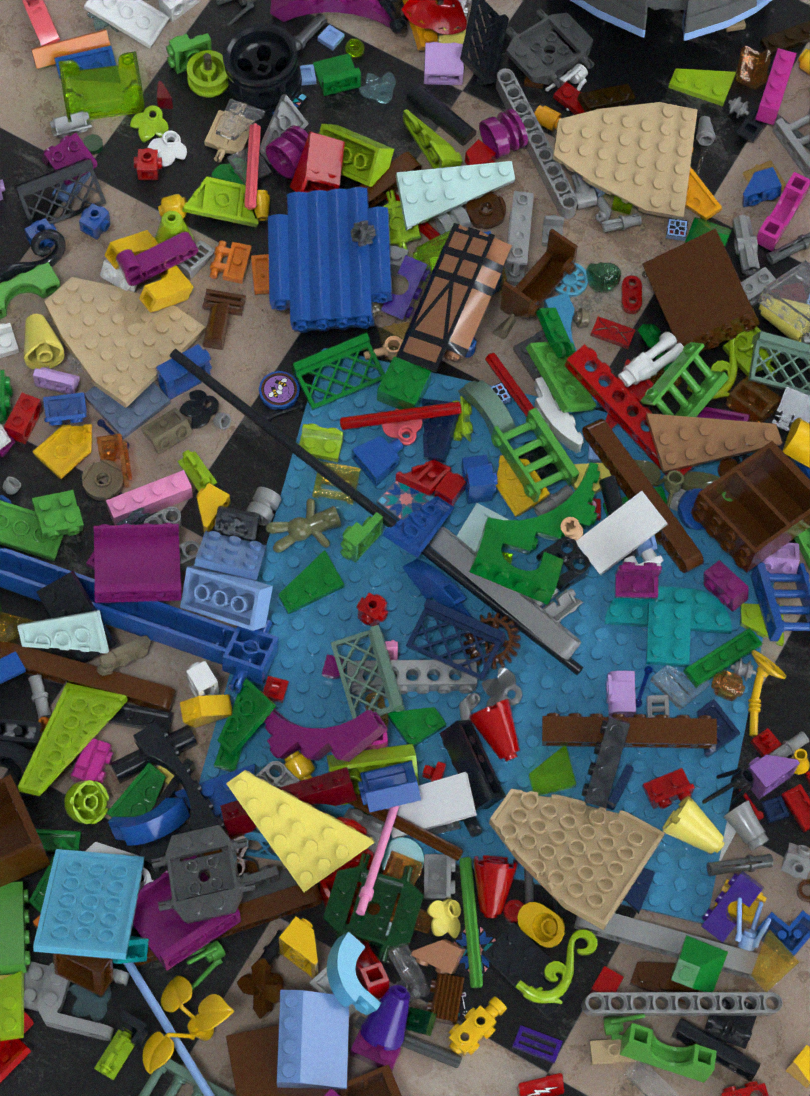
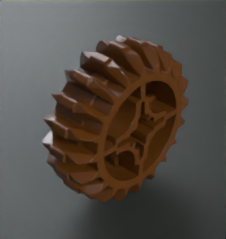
M488 612L485 619L481 614L479 615L480 622L496 629L501 627L508 632L509 641L505 640L504 644L499 648L505 650L496 655L492 663L493 670L497 669L498 663L504 668L505 664L503 661L507 660L508 663H511L512 660L509 656L516 657L518 655L513 649H520L521 647L520 644L516 643L521 640L520 635H516L519 629L514 627L515 623L513 621L508 622L506 615L501 618L500 613H496L493 618L492 614ZM472 634L464 635V638L468 639L463 642L464 646L476 642ZM489 642L482 644L485 645L486 654L492 652L495 646L494 644L490 645ZM476 646L465 650L466 654L470 655L469 659L481 656L476 650ZM482 660L476 662L478 667L483 664Z

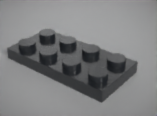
M74 571L36 591L51 618L97 611ZM102 620L108 648L111 649L117 644ZM70 649L76 661L83 663L102 654L96 651L82 652Z
M514 922L482 955L515 988L521 980L529 987H542L541 991H549L555 988L562 979L560 973H556L557 982H549L545 978V967L553 962V960ZM572 980L568 990L559 999L564 1001L578 984ZM528 1000L546 1018L560 1005L559 1003L539 1004Z

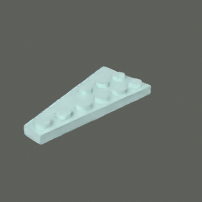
M512 161L397 172L396 182L405 229H411L414 225L422 224L432 217L440 216L466 204L470 200L478 199L490 191L498 190L513 183L515 175Z

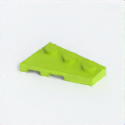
M676 68L669 83V88L723 106L736 72Z

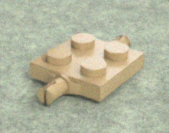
M239 104L235 113L219 110L204 142L205 146L218 150L214 157L216 162H222L225 153L238 157L243 155L248 144L249 126L255 123L242 116L246 109L244 105Z

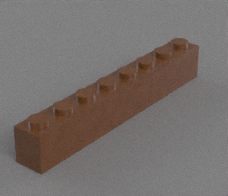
M548 713L547 716H542V746L595 747L597 741L601 742L603 733H600L602 721H607V717H603V714H590V717H581L579 713H571L568 716ZM623 714L612 715V717L630 723L624 747L715 749L717 745V719H711L709 715H701L698 718H690L689 715H678L677 718H668V715H655V718H646L644 714H636L633 717H625Z

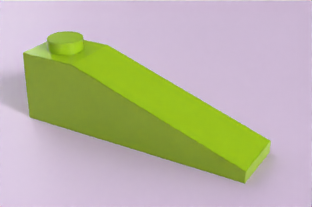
M409 110L403 111V122L432 169L461 166L463 160L459 152H455L448 142Z

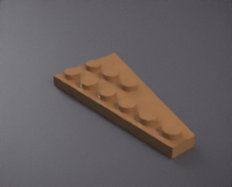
M650 413L645 415L662 473L756 452L771 441L777 446L782 444L777 425L772 423Z

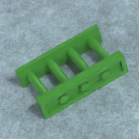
M690 342L684 346L683 351L658 381L646 391L641 402L642 404L656 405L663 415H674L661 399L668 390L681 406L674 416L697 417L729 377L725 372L711 371L699 355L704 345L702 343ZM692 361L705 375V380L700 386L686 369ZM680 375L693 391L688 400L685 399L674 385V382Z
M537 408L529 410L526 423L505 433H502L498 426L494 427L491 435L493 445L496 448L498 447L523 485L525 494L534 503L538 501L541 489L561 479L565 480L569 486L576 483L579 471ZM528 430L533 431L537 439L514 450L507 441ZM543 447L547 456L526 466L518 458L535 448ZM549 463L555 464L558 472L536 483L529 474Z

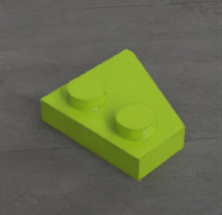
M743 603L740 606V626L745 629L751 628L757 635L769 638L759 604ZM784 633L781 634L778 641H775L777 642L776 645L783 646Z

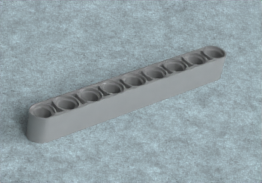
M501 69L497 73L496 89L506 109L512 108L520 116L528 136V145L525 147L558 213L565 219H571L576 214L577 197L560 163L552 158L553 150L514 73L510 69Z
M445 527L439 529L429 545L556 653L569 660L582 642L530 597L470 573L475 551Z
M616 913L604 930L579 916L576 917L574 928L577 930L586 929L595 936L676 959L687 935L728 951L721 970L722 972L758 982H765L767 979L771 959L765 955Z
M595 992L583 999L581 1008L588 1016H631L645 1014V1016H771L781 1010L783 1001L780 995L773 992ZM589 999H594L598 1003L597 1010L590 1008L588 1004ZM612 999H616L619 1001V1010H616L611 1006ZM634 999H638L641 1001V1010H638L634 1007ZM656 999L664 1002V1010L657 1008L655 1004ZM678 999L686 1002V1010L679 1008ZM700 999L708 1002V1010L700 1006ZM723 999L729 1001L731 1005L730 1010L722 1006ZM745 999L751 1001V1010L747 1009L744 1006ZM767 999L773 1001V1010L766 1006Z

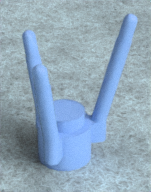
M739 897L737 899V933L735 941H738V947L741 949L754 951L755 948H758L760 940L771 922V919L768 918L757 935L755 929L763 907L762 901L759 902L751 928H745L744 932H742V898Z

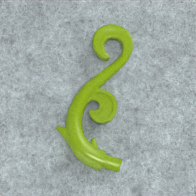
M744 331L729 341V363L723 360L717 361L711 367V371H726L729 377L711 400L731 396L728 391L736 380L738 370L735 341L739 337L745 338L746 344L738 346V350L742 352L751 350L754 347V344H752L754 334L751 331ZM688 385L687 390L693 393L692 389Z
M586 929L575 931L568 942L566 965L559 961H553L545 967L544 975L549 982L558 981L556 973L562 975L560 983L552 990L541 991L542 987H529L521 980L516 985V988L524 994L523 997L539 1004H562L563 1001L559 998L568 990L574 974L575 941L579 938L585 939L587 947L584 949L578 948L577 953L579 955H590L597 948L596 936Z

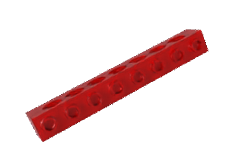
M584 344L567 358L564 366L662 471L650 431H643L640 427L641 425L648 426L645 415L647 413L652 414V412L647 407H643L639 403L638 397L625 388L624 382L611 373L610 367L597 358L596 352ZM590 365L595 371H587L585 366ZM599 381H606L608 383V386H601L599 384ZM613 395L620 396L622 401H615ZM627 410L634 411L636 416H629ZM695 466L680 469L677 471L681 472L684 477L686 474L691 472Z

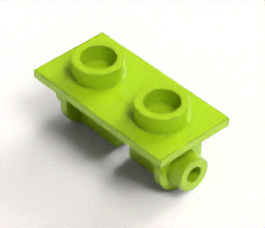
M460 396V401H452L460 402L462 407L453 438L455 441H460L462 437H466L468 441H471V433H473V426L470 421L472 407L470 403Z
M186 450L182 453L183 458L177 462L198 492L201 488H205L208 483L212 485L217 483L195 451L190 452Z
M118 1029L94 1069L114 1080L134 1048L131 1044L133 1039L131 1034Z

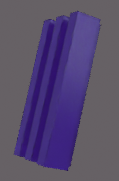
M520 1025L512 1048L555 1064L563 1041ZM522 1032L533 1037H536L538 1039L544 1040L546 1042H549L551 1044L556 1045V1048L549 1047L537 1041L521 1036ZM519 1041L550 1052L553 1056L522 1045Z

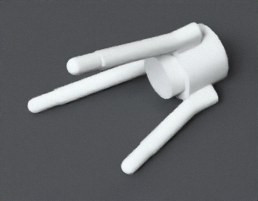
M576 64L572 70L570 69L560 79L563 82L570 80L573 84L579 83L577 90L580 91L587 82L585 77L588 75V71L582 64ZM552 83V84H551L550 86H548L545 90H546V91H549L550 89L554 88L556 85H555L554 83Z

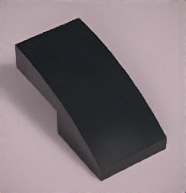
M757 107L753 109L736 133L752 143L757 140L768 125V123L755 120L759 109Z

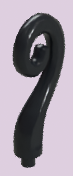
M45 229L35 234L31 240L33 253L40 257L48 256L38 261L14 262L1 266L0 283L9 281L20 273L31 271L40 264L49 262L51 267L62 258L66 249L64 236L53 229ZM45 239H52L55 242V248L50 255H48L51 252L49 246L40 247V243Z

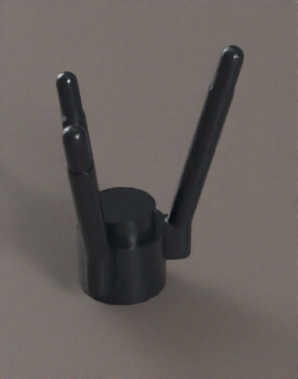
M740 766L735 770L717 775V779L732 776L731 783L702 800V803L706 804L732 787L742 789L730 803V808H733L743 795L753 788L754 778L752 773L747 768Z

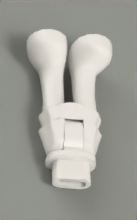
M664 332L659 337V342L647 352H642L636 358H633L624 367V371L618 374V377L624 382L626 387L650 379L651 376L656 375L663 367L673 362L683 351L684 346L681 343L676 344V337L672 333ZM665 350L668 351L666 354H664L662 357H660V358L657 359L656 361H654V362L652 361V359H653L654 357H656L657 355H659V354L662 353L663 351H665Z

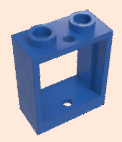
M197 344L182 353L211 375L210 370L212 366L209 362L211 357L206 349L203 350ZM172 358L156 367L158 385L170 400L202 383Z
M412 761L360 773L362 781L358 782L363 805L368 804L369 813L421 801Z

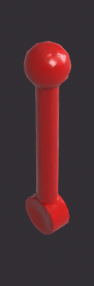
M745 793L743 797L746 801L749 800L759 821L762 820L764 814L757 810L749 796Z

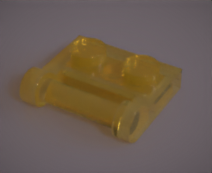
M321 461L357 490L360 468ZM317 472L312 497L319 498L320 496L347 501V504L351 505L354 504V501L343 492L322 489V484L334 485Z

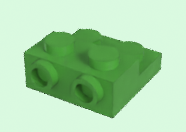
M184 34L169 40L166 50L169 55L167 61L170 68L174 67L177 74L187 71L188 61L193 55L201 51L212 50L209 34L197 35L193 39H189L188 35Z
M73 490L32 498V505L41 539L54 540L61 535L68 534L73 536L83 531L84 524Z
M376 512L373 517L369 516L362 526L356 522L352 527L348 526L342 534L343 541L340 543L343 548L340 553L345 559H351L356 563L381 536L383 516Z

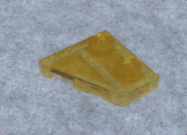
M0 612V642H8L20 637L17 626L23 623L34 622V620Z
M769 930L751 976L768 992L799 961Z

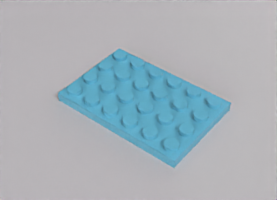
M56 849L33 945L34 952L126 960L143 873L144 857Z

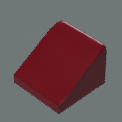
M159 81L157 85L158 107L160 109H172V97L162 81Z

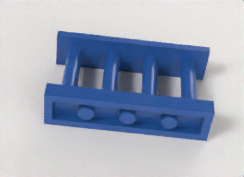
M764 562L755 566L750 577L769 640L778 641L784 631H810L809 573L806 572L804 563L799 564L797 574L769 573ZM771 582H795L797 590L774 589ZM776 598H800L802 606H779ZM780 614L805 615L808 623L784 622Z

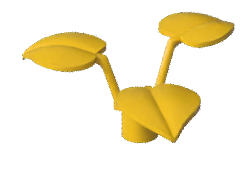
M182 976L174 977L163 991L161 1005L169 1013L175 1012L180 1007L191 1018L187 1026L189 1034L167 1033L164 1036L161 1032L154 1033L147 1040L143 1049V1063L146 1071L152 1074L171 1058L174 1051V1042L171 1037L190 1038L191 1040L197 1037L202 1041H208L213 1036L214 1027L226 1020L234 1010L222 997L217 994H211L202 1000L198 1007L199 1014L194 1016L183 1005L192 997L190 982Z

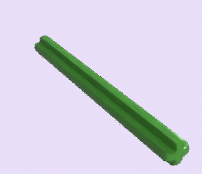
M470 857L460 858L459 865L471 988H481L483 986L472 860Z

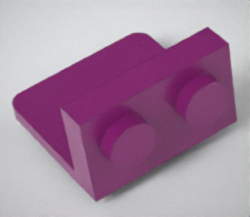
M77 133L72 136H65L59 141L58 145L55 147L52 145L43 152V163L45 166L51 164L54 170L85 158L91 159L93 169L98 165ZM68 179L63 183L69 186L74 182Z
M623 562L615 572V598L657 599L658 576L662 571V566H657V563L654 562L644 563V566L635 565V562Z

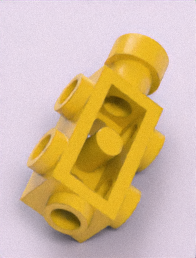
M496 996L488 1002L489 1005L485 1009L481 1005L477 1009L473 1007L464 1016L466 1020L461 1025L457 1023L448 1032L451 1035L448 1038L450 1042L449 1048L455 1054L459 1055L461 1053L465 1056L469 1053L472 1055L480 1047L478 1042L483 1037L488 1039L496 1031L494 1026L497 1021L494 1018L497 1015L501 1016L507 1010L506 1006ZM478 1018H483L485 1020V1023L483 1025L477 1024L476 1020ZM462 1034H467L469 1036V1039L467 1041L461 1040L460 1036Z

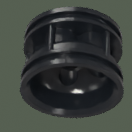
M256 23L239 29L227 40L223 49V63L228 76L231 96L238 105H244L246 110L251 112L267 113L275 112L279 100L284 94L292 102L295 100L301 90L302 75L298 63L296 43L285 29L274 24ZM260 57H270L268 62L259 61ZM249 66L253 70L251 72H244L241 68ZM279 66H286L282 71H276Z

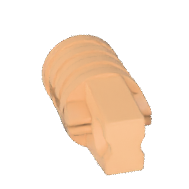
M567 517L562 521L561 530L566 537L576 541L584 535L583 528L576 518Z

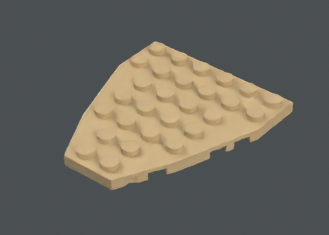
M656 102L602 108L559 119L552 158L558 163L564 164L571 172L575 171L583 177L582 180L609 195L611 193L626 204L628 202L633 204L643 213L682 220L685 211L698 109Z
M71 277L44 301L45 308L51 315V320L56 325L61 340L73 357L78 359L83 371L87 372L91 377V382L94 386L125 408L157 379L156 367L170 360V354L174 349L183 353L205 333V326L174 305L150 313L139 299L141 294L129 290L125 291L113 285Z
M517 789L509 791L489 821L490 826L515 859L563 908L602 930L605 929L665 835L664 832L625 811L620 810L619 813L607 811L603 807L587 806L584 801L552 794L551 797L538 796V792H523Z

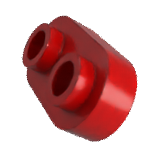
M634 275L625 277L621 285V306L627 314L638 313L642 306V282Z

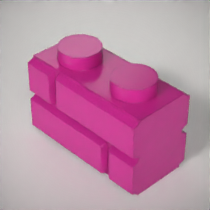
M93 738L78 756L71 773L72 781L77 783L79 781L92 780L103 784L106 777V772H104L106 764L110 765L114 757L111 745Z

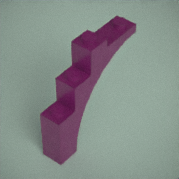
M271 0L270 14L283 22L295 17L322 12L354 14L380 22L389 28V22L392 20L386 10L380 5L379 0Z
M275 708L264 720L266 730L272 735L267 740L271 746L270 751L276 758L285 759L300 750L305 758L319 761L331 751L336 759L350 762L388 730L377 712L366 710L356 718L341 725L328 728L301 727L286 719Z

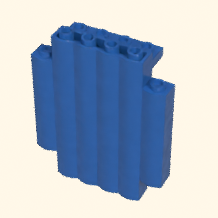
M363 187L287 194L288 215L276 214L268 216L269 301L271 309L282 311L290 308L292 330L300 333L314 330L328 331L329 329L347 330L355 327L365 329L375 326L372 302L385 303L393 301L388 207L369 208L367 188ZM367 220L368 225H374L376 236L372 239V244L358 246V242L352 241L350 231L354 227V223Z

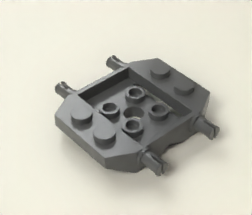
M540 8V10L536 11V15L542 21L520 34H517L512 27L506 30V34L512 39L506 50V55L531 82L546 85L553 82L557 88H560L564 84L560 77L566 70L573 69L576 64L582 63L588 69L594 66V62L588 57L593 45V39L568 13L547 15ZM555 29V31H556L577 53L574 54V53L569 49V47H568L566 44H564V43L560 40V38L557 36V34H556L555 32H553V30ZM546 50H552V51H554V53H553V54H549V53H545V51H546Z
M220 825L171 836L166 855L152 859L153 868L168 867L172 893L171 900L158 902L159 911L176 910L187 924L235 913L243 898V892L256 890L254 880L241 883L237 870L236 849L249 847L247 837L231 840ZM219 849L223 850V852L211 854L208 856H203L181 862V858L211 852ZM210 871V879L202 882L200 880L201 873Z

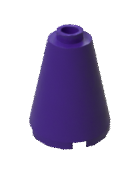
M401 985L391 986L379 1000L381 1002L379 1008L368 1014L361 1024L360 1033L364 1040L374 1047H377V1044L385 1046L383 1050L386 1051L397 1050L404 1042L410 994Z

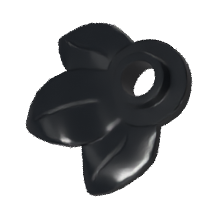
M194 390L189 393L190 400L183 403L179 411L184 416L192 417L191 427L192 429H197L205 426L209 422L210 416L218 412L219 401L214 396H207L202 390Z

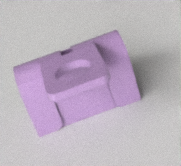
M612 671L607 674L606 703H608L609 716L623 714L625 717H633L635 715V671Z

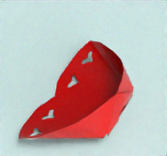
M408 0L402 8V12L411 23L424 29H432L440 34H456L464 31L467 25L463 8L458 0H443L442 5H437L436 0Z

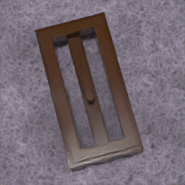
M206 288L202 309L210 310L214 304H209L208 302L229 303L231 306L239 307V309L230 307V314L242 316L246 295Z

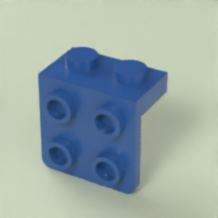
M84 392L43 397L46 417L44 421L49 422L50 426L61 425L63 420L70 419V423L83 422V418L87 417Z

